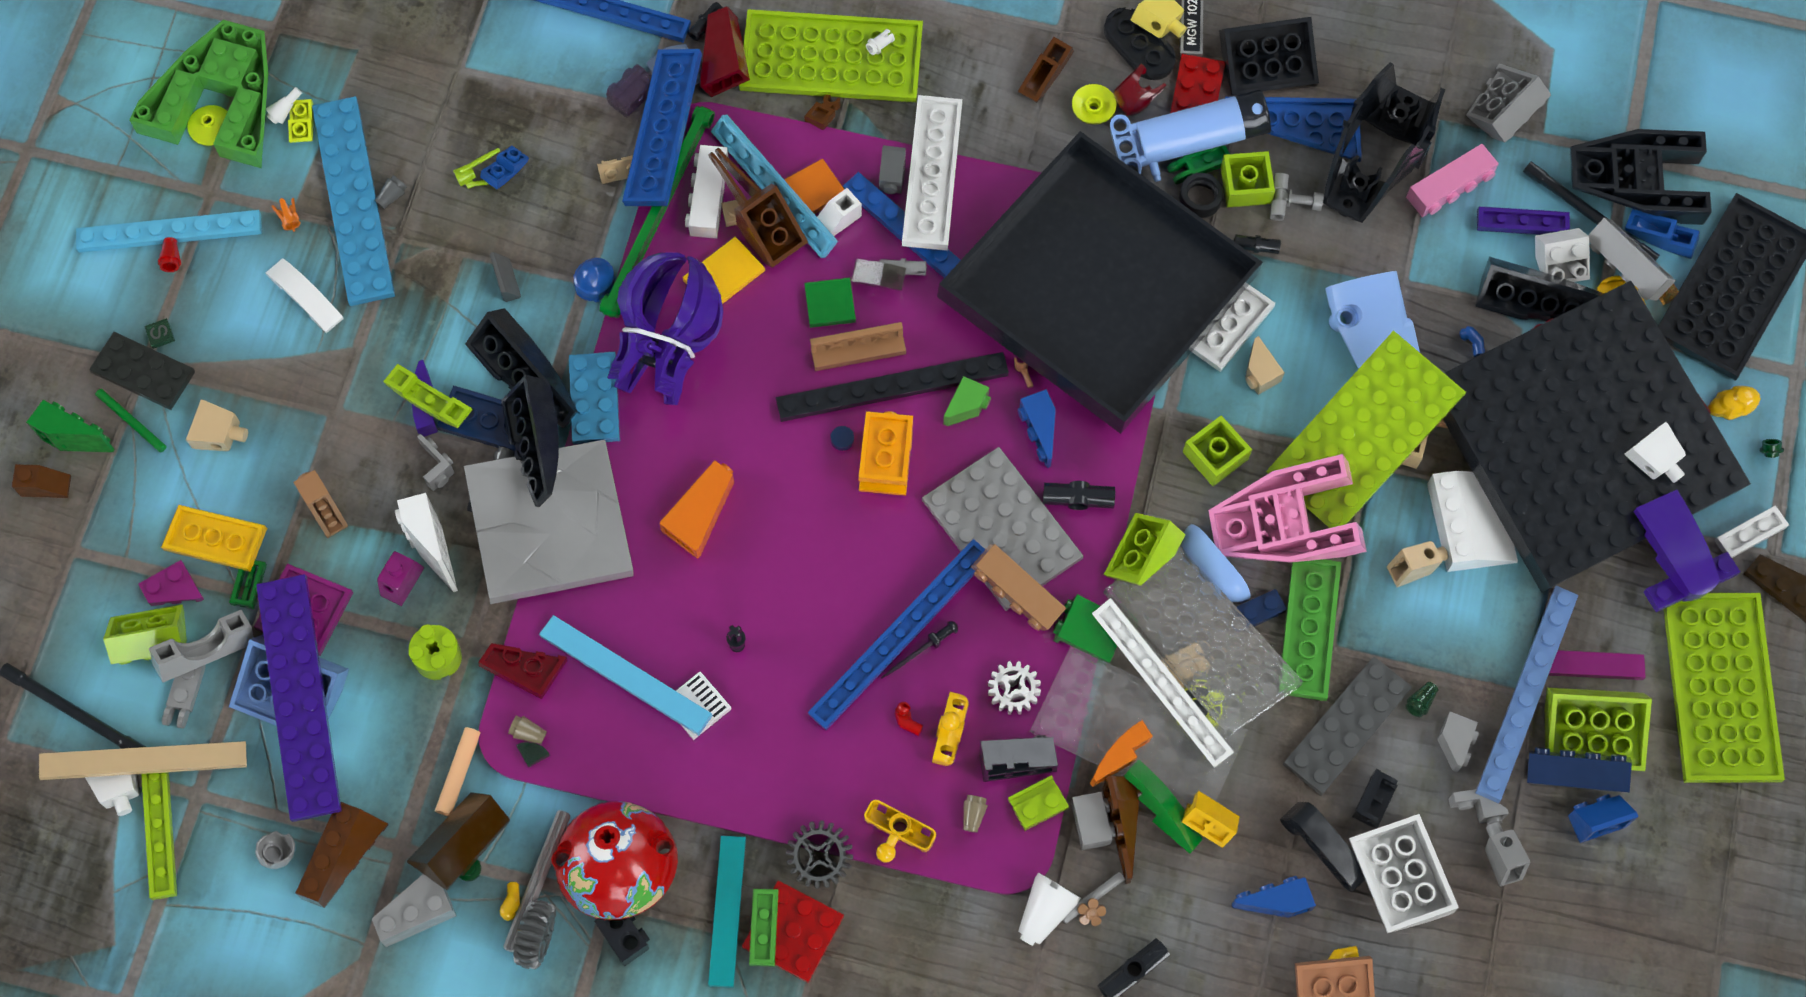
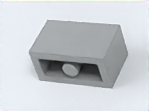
M1102 792L1072 797L1071 807L1081 850L1111 845L1112 837H1115V828L1113 822H1108L1107 813H1110L1107 798L1103 799Z

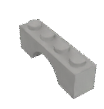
M239 610L218 619L215 628L200 640L191 643H179L174 639H169L150 647L149 651L156 672L161 681L166 682L246 648L249 639L254 637L249 621L243 611Z

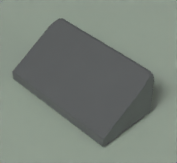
M495 252L490 253L503 300L508 302L519 299L521 294L510 259Z

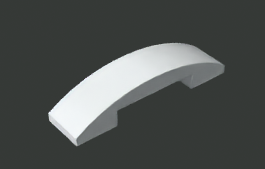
M282 258L266 272V275L298 303L325 333L329 332L344 319L324 295L285 259Z

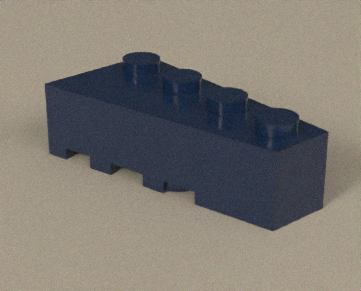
M1535 747V751H1529L1527 783L1630 793L1632 760L1631 757L1619 754H1611V756H1603L1601 753L1596 752L1575 754L1573 750H1560V753L1550 752L1549 748Z

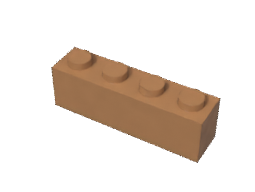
M315 470L303 473L298 477V480L293 482L327 538L348 527Z
M995 544L989 545L971 566L975 570L974 575L983 583L987 581L993 587L992 591L1001 599L1005 597L1011 603L1009 605L1011 609L1019 615L1023 613L1029 619L1027 621L1028 624L1037 631L1040 629L1042 631L1048 630L1066 609L1065 606Z

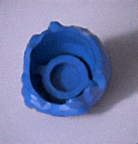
M602 258L586 260L576 269L573 276L577 295L584 300L599 302L605 294L610 293L615 281L613 267Z

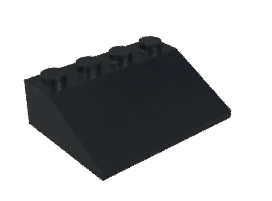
M1312 17L1219 30L1221 51L1225 61V69L1232 96L1255 90L1269 91L1319 83Z

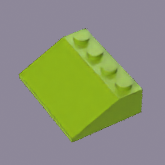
M1546 688L1544 711L1545 748H1549L1550 752L1560 753V750H1573L1575 754L1596 752L1601 753L1603 756H1611V754L1626 755L1631 757V770L1645 771L1652 699L1645 693Z

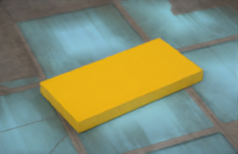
M178 505L161 548L164 551L251 572L268 528L265 525Z

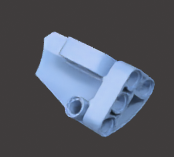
M1397 271L1365 276L1325 288L1329 308L1332 313L1329 318V325L1334 331L1340 332L1358 369L1393 330L1419 351L1413 322L1410 318H1407ZM1340 315L1345 318L1346 324L1340 320Z

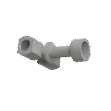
M1275 173V199L1271 203V220L1283 221L1285 209L1290 207V203L1312 205V210H1322L1324 193L1314 192L1313 196L1292 194V189H1288L1289 175Z

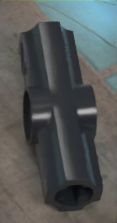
M1072 481L1069 484L1044 483L1043 504L1064 505L1073 510H1086L1089 507L1114 508L1115 487L1094 486L1085 481Z
M1155 938L1137 954L1127 959L1121 967L1097 986L1104 997H1120L1167 959L1170 954L1164 944ZM1129 965H1136L1140 969V975H1130L1127 967Z

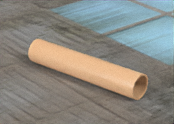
M468 727L464 728L435 812L444 816H449L453 812L481 732Z

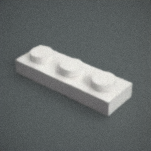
M1775 505L1717 537L1714 541L1723 553L1728 552L1731 558L1786 529L1789 524Z

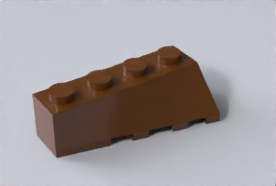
M341 802L342 811L331 814L295 892L302 900L323 908L326 907L343 885L349 873L360 863L359 860L366 851L371 849L376 838L389 825L379 818Z

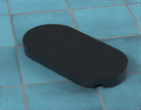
M1125 7L1113 10L1107 16L1104 25V34L1108 42L1133 70L1141 63L1145 66L1147 71L1141 77L1148 80H1160L1167 77L1173 71L1176 62L1173 47L1164 37L1158 38L1131 21L1136 9L1131 8L1130 10Z

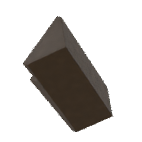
M470 792L407 860V863L448 890L460 875H465L507 826L510 819L491 795Z

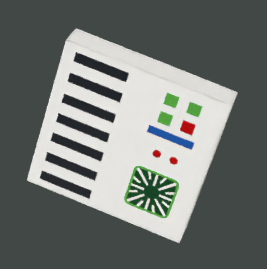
M701 672L697 673L676 690L681 695L712 713V718L700 734L731 710V706ZM682 726L693 740L698 737V735Z

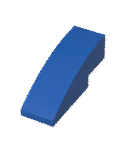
M1632 209L1625 226L1626 231L1639 239L1665 251L1692 259L1699 241L1700 231L1677 225V220L1654 216Z

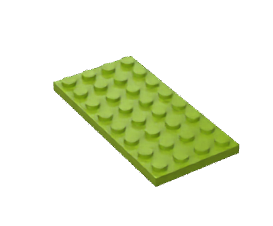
M747 9L743 47L750 80L740 84L739 89L740 91L811 96L830 94L831 97L917 103L923 21ZM885 29L890 30L888 36L893 33L895 40L881 49L880 54H870L866 48L868 40L870 38L874 39L884 32Z
M1393 330L1266 472L1269 474L1272 471L1343 454L1349 462L1353 484L1304 496L1306 508L1329 528L1345 525L1466 394V391Z
M1708 593L1700 599L1680 601L1663 609L1684 783L1783 782L1785 777L1761 594Z

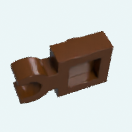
M826 94L822 104L816 102L804 116L805 122L824 130L835 118V111L841 106L840 98L830 102L831 95Z

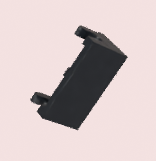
M1376 768L1352 817L1377 829L1398 786V781Z

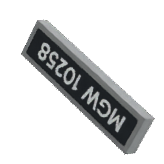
M1181 0V7L1184 9V13L1180 22L1187 27V30L1180 37V57L1182 54L1202 57L1203 0Z

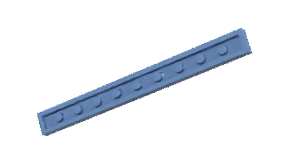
M1559 586L1554 587L1475 793L1496 803H1499L1502 799L1578 598V595Z

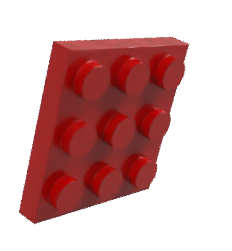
M778 880L773 888L779 891L775 966L809 983L839 928L844 914ZM751 930L742 945V948L750 952Z

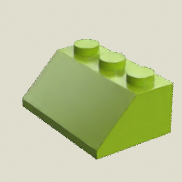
M183 604L110 617L103 638L110 664L119 663L124 665L133 660H151L149 648L169 639H174L179 643H186L187 636Z

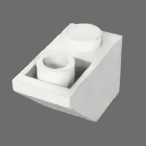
M846 188L829 200L817 218L835 236L862 216V206L859 200Z

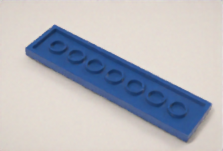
M700 49L658 50L622 200L625 206H668L702 58Z

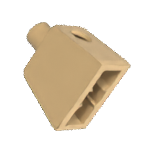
M200 400L186 441L193 449L229 451L233 440L246 441L248 429L239 427L240 421L233 412L205 400Z
M1432 541L1401 549L1387 565V569L1396 587H1400L1432 574L1442 561L1448 559V552L1443 546L1436 548Z

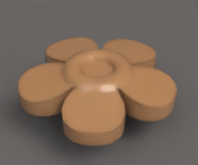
M1090 898L1087 902L1088 906L1084 903L1079 904L1077 910L1078 913L1082 914L1079 917L1081 924L1087 925L1091 921L1093 926H1097L1101 923L1100 916L1106 914V908L1103 905L1098 906L1097 899Z

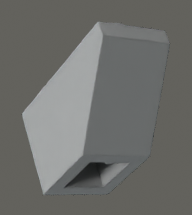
M1449 712L1444 719L1437 740L1452 771L1458 772L1462 766L1466 767L1471 757L1468 749L1470 744H1475L1479 734L1476 731L1478 722Z

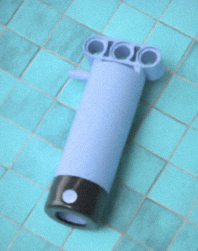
M1255 90L1132 124L1122 114L1114 116L1110 122V133L1117 158L1128 166H1136L1139 174H1141L1142 167L1149 165L1155 182L1161 181L1159 162L1271 132L1270 115L1261 90ZM1122 122L1126 125V129L1119 132L1114 129V125ZM1122 144H1129L1132 150L1128 153H1123L1119 149Z

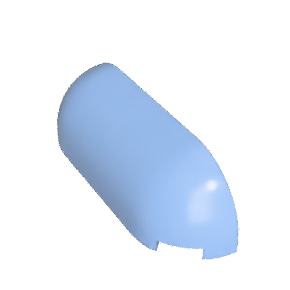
M1190 524L1183 532L1186 535L1181 543V552L1185 559L1223 601L1243 603L1249 600L1251 597L1250 590L1239 572L1198 526Z

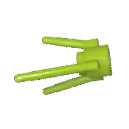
M500 149L492 150L471 163L454 169L453 171L460 187L466 185L470 189L475 186L489 185L484 180H472L476 178L473 167L499 153Z

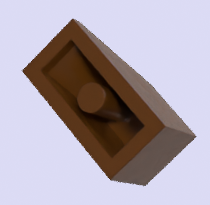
M15 464L12 487L21 497L68 498L71 475L40 465Z

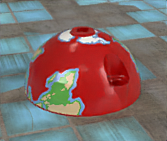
M609 801L586 809L572 820L560 839L551 861L556 871L560 890L574 908L594 918L620 920L646 911L664 896L676 874L678 852L671 832L655 813L630 802ZM663 849H670L669 852L665 854L660 853V851H662Z

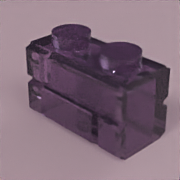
M638 64L632 69H626L622 78L617 83H612L607 89L606 96L609 105L628 118L647 99L652 75Z

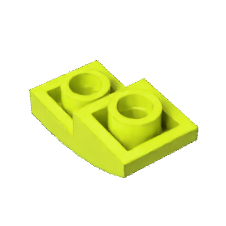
M311 99L295 100L289 112L290 120H288L290 143L313 141L314 117L313 101Z

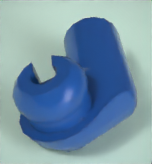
M1467 326L1460 330L1461 339L1464 341L1469 339L1472 342L1474 357L1485 353L1484 338L1474 327Z

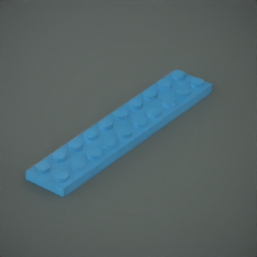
M357 97L312 105L348 303L350 306L395 297L377 202L374 201L376 193Z

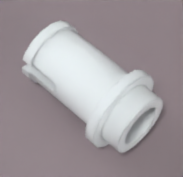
M885 29L884 32L874 39L870 38L868 40L866 48L870 54H880L881 49L895 40L893 33L888 36L890 30Z

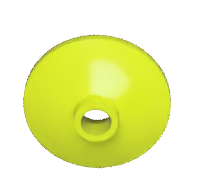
M1089 84L1081 87L1076 91L1072 99L1074 114L1078 119L1087 124L1097 125L1105 123L1112 118L1116 111L1117 102L1113 93L1105 86L1099 84Z
M207 105L197 109L188 121L187 128L190 137L198 144L212 146L228 111L216 105Z

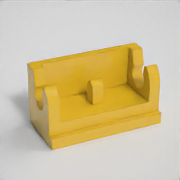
M1198 791L1194 796L1192 805L1190 803L1187 804L1182 823L1223 848L1237 833L1240 816Z

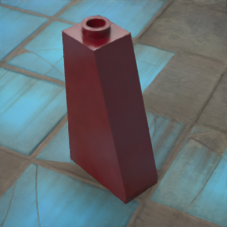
M728 6L708 14L700 86L710 97H714L750 80L738 17Z

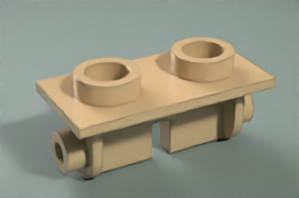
M633 155L623 157L618 161L614 159L605 162L601 161L600 164H597L601 183L605 184L627 179Z

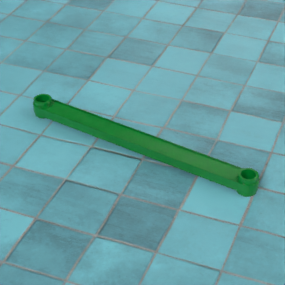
M696 106L693 111L692 125L681 146L668 205L705 129H709L713 123L715 112L709 108ZM668 206L651 207L610 294L605 295L601 301L599 311L604 315L612 318L620 316L621 312L617 302L619 287L626 275L642 261Z

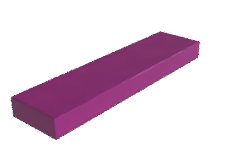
M1558 650L1548 676L1644 680L1646 678L1644 654Z

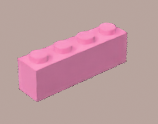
M1480 144L1412 185L1406 198L1421 217L1429 213L1433 215L1447 202L1449 204L1455 202L1460 197V194L1465 191L1466 193L1473 191L1478 186V183L1491 180L1496 174L1495 171L1499 163L1487 148Z

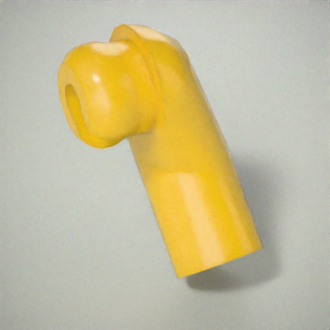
M1357 946L1336 949L1331 953L1328 960L1359 957Z

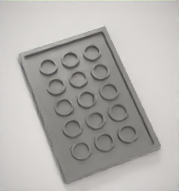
M1000 447L922 497L923 503L960 552L973 539L985 549L989 545L995 544L1041 586H1044L1083 559L1082 553ZM986 581L985 585L1004 610L1010 609L1009 605L1011 603L1005 597L1003 599L998 597L992 591L993 587Z

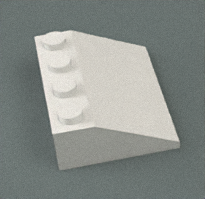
M1451 471L1432 474L1427 485L1441 547H1445L1448 552V559L1445 560L1447 572L1517 563L1515 546L1474 473Z
M423 493L397 500L399 509L395 510L398 524H401L402 531L405 532L411 548H416L422 559L453 592L458 591L443 528L427 494Z
M1420 814L1349 838L1387 934L1448 916L1459 908Z

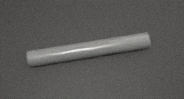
M1120 872L1115 874L1080 900L1062 921L1067 924L1080 914L1077 910L1079 904L1084 903L1088 906L1087 902L1090 898L1099 900L1125 880L1124 876Z

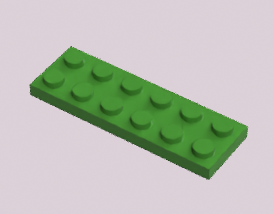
M1325 559L1292 562L1278 694L1322 701L1328 699L1341 562Z

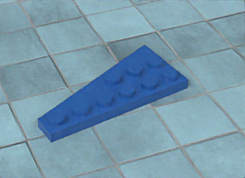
M1265 97L1271 120V132L1267 134L1335 154L1340 141L1343 120H1349L1353 103L1356 99ZM1360 125L1342 156L1352 159L1358 155L1359 159L1357 162H1361L1362 159Z

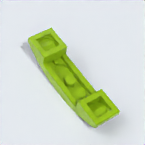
M399 364L394 367L383 381L384 384L414 406L453 427L459 428L472 411L471 407L454 397L449 398L418 379L416 374Z

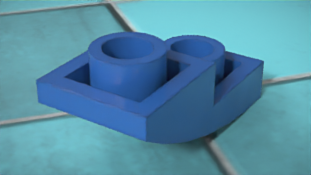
M510 146L497 155L496 162L481 170L480 178L495 189H498L523 168L528 162L529 157L515 147Z

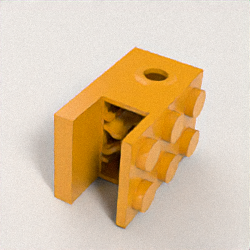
M866 411L859 469V491L906 496L912 448L913 416L899 415L891 411L884 413Z

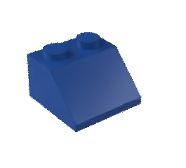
M1610 794L1597 798V802L1588 805V802L1575 805L1573 807L1574 810L1568 815L1579 843L1624 829L1639 817L1637 812L1620 795L1611 797Z

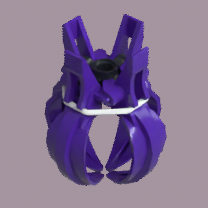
M661 252L648 256L639 262L626 275L619 287L617 302L626 327L622 329L623 332L619 333V350L611 364L612 366L607 378L615 379L614 387L630 394L647 367L655 368V391L664 394V404L678 405L685 375L694 364V361L690 358H694V353L706 348L716 338L722 326L723 305L721 294L715 281L701 261L691 256L686 258L681 253ZM688 260V279L679 312L669 329L664 330L661 335L656 334V323L665 298L678 272ZM636 363L633 373L630 374V373H629L630 370L632 369V367H633L634 364Z

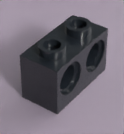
M634 916L623 919L624 923L619 929L611 928L613 920L596 919L594 921L624 967L649 950L646 942L650 939L642 927L637 930L633 924V921L636 920ZM630 938L638 940L637 946L631 950L624 947L625 942Z

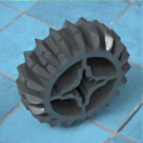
M824 820L819 822V828H816L814 821H811L809 823V831L805 825H802L800 829L803 835L797 831L793 833L797 842L794 840L788 841V844L794 847V850H786L787 855H793V859L786 861L787 865L794 863L796 867L790 870L791 874L799 871L801 874L797 877V881L800 882L805 876L808 878L805 886L809 887L812 880H814L816 889L820 888L821 881H823L825 888L830 887L829 879L834 884L839 883L836 875L838 874L843 878L847 875L842 870V867L850 869L852 866L850 863L845 862V859L850 860L854 857L853 854H846V850L853 848L852 844L844 845L843 843L849 839V836L845 835L840 838L838 835L843 829L839 827L836 832H833L834 823L832 822L825 829ZM814 834H823L829 837L821 845H817L807 839L808 836ZM834 842L837 844L840 852L838 864L834 862V859L829 854ZM801 845L805 847L810 855V859L805 867L800 859ZM826 845H828V847L824 850V855L826 856L825 860L823 858H820L812 864V861L815 859L814 856L816 855L815 853H813L814 849L819 851L820 849H823ZM818 864L833 870L824 875L810 872Z
M533 900L526 907L515 938L513 959L516 965L526 969H537L541 966L554 931L556 909L553 904L543 900Z

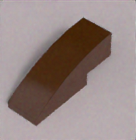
M1053 37L1044 53L1039 55L1018 92L1037 103L1051 87L1074 53L1073 47Z

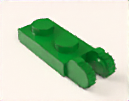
M1222 145L1185 155L1182 159L1169 164L1167 169L1171 173L1181 170L1184 166L1186 167L1187 171L1173 177L1175 184H1181L1187 177L1195 173H1208L1221 168L1223 156L1230 153L1227 147Z

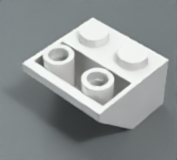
M1576 228L1535 236V257L1541 272L1572 282L1590 279L1589 236L1581 229Z

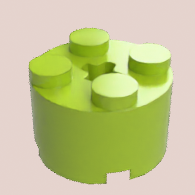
M424 625L413 635L409 643V656L418 672L425 678L440 680L443 677L454 674L461 664L462 653L459 643L454 634L444 626Z

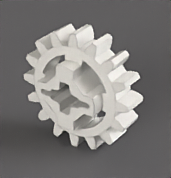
M1009 661L1007 668L999 665V673L992 672L991 677L994 680H989L988 686L992 688L988 690V696H995L992 699V704L999 703V711L1008 708L1009 715H1011L1013 710H1016L1018 715H1020L1022 708L1030 711V703L1036 705L1038 699L1035 696H1040L1041 692L1036 687L1040 686L1041 681L1034 680L1037 672L1029 673V665L1021 668L1020 661L1017 662L1016 666H1012V663ZM1026 679L1030 684L1031 691L1025 686ZM1019 682V688L1010 693V687H1014ZM998 685L1004 690L1003 697L999 693Z

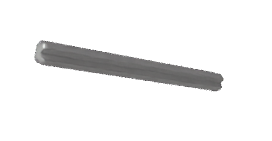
M558 810L504 943L503 947L506 951L514 952L515 938L523 913H525L526 907L531 901L538 900L552 865V855L557 850L559 841L570 819L569 813Z

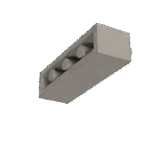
M1603 218L1588 235L1589 242L1591 243L1589 247L1598 255L1601 253L1607 258L1605 263L1614 270L1617 268L1622 273L1620 277L1626 283L1632 281L1643 299L1657 301L1676 281L1613 220Z

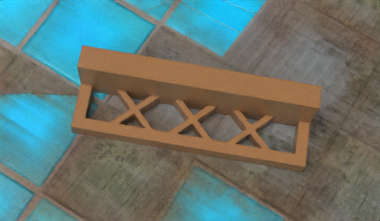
M902 322L810 339L815 371L906 354Z

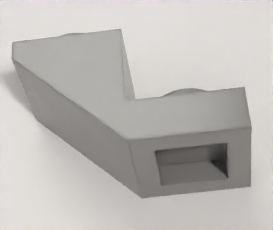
M1476 789L1454 792L1448 798L1450 808L1458 807L1459 810H1467L1475 805L1479 823L1487 822L1488 825L1495 822L1502 823V820L1509 814L1508 809L1501 804L1476 794Z

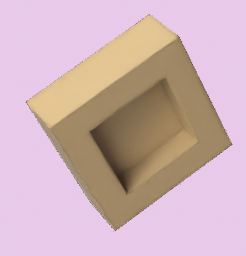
M733 200L721 203L726 227L737 225L735 208L740 206L738 202Z

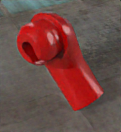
M900 702L895 708L898 726L919 736L924 725L912 720L911 707L907 702Z

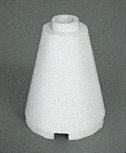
M1038 873L1035 877L1018 930L1022 934L1020 939L1032 946L1035 942L1041 944L1074 909L1081 898Z

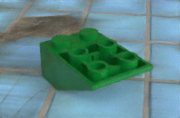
M42 400L26 422L42 441L60 451L113 453L115 450L109 443L111 439L103 434L104 430L94 423H91V425L84 423L85 420L74 412L71 415L66 413L65 408L54 401L50 404Z

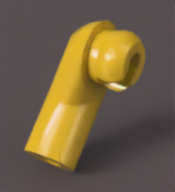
M517 882L507 884V896L500 906V916L506 921H511L515 918L516 911L520 906L519 884Z

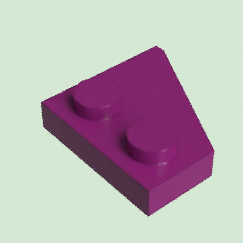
M182 560L138 584L151 606L164 605L165 603L180 604L182 601L190 600L201 602L204 600Z

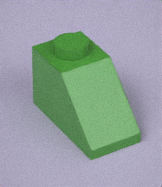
M963 377L944 415V425L950 426L979 416L981 410H986L990 403L991 397L988 396L989 387Z

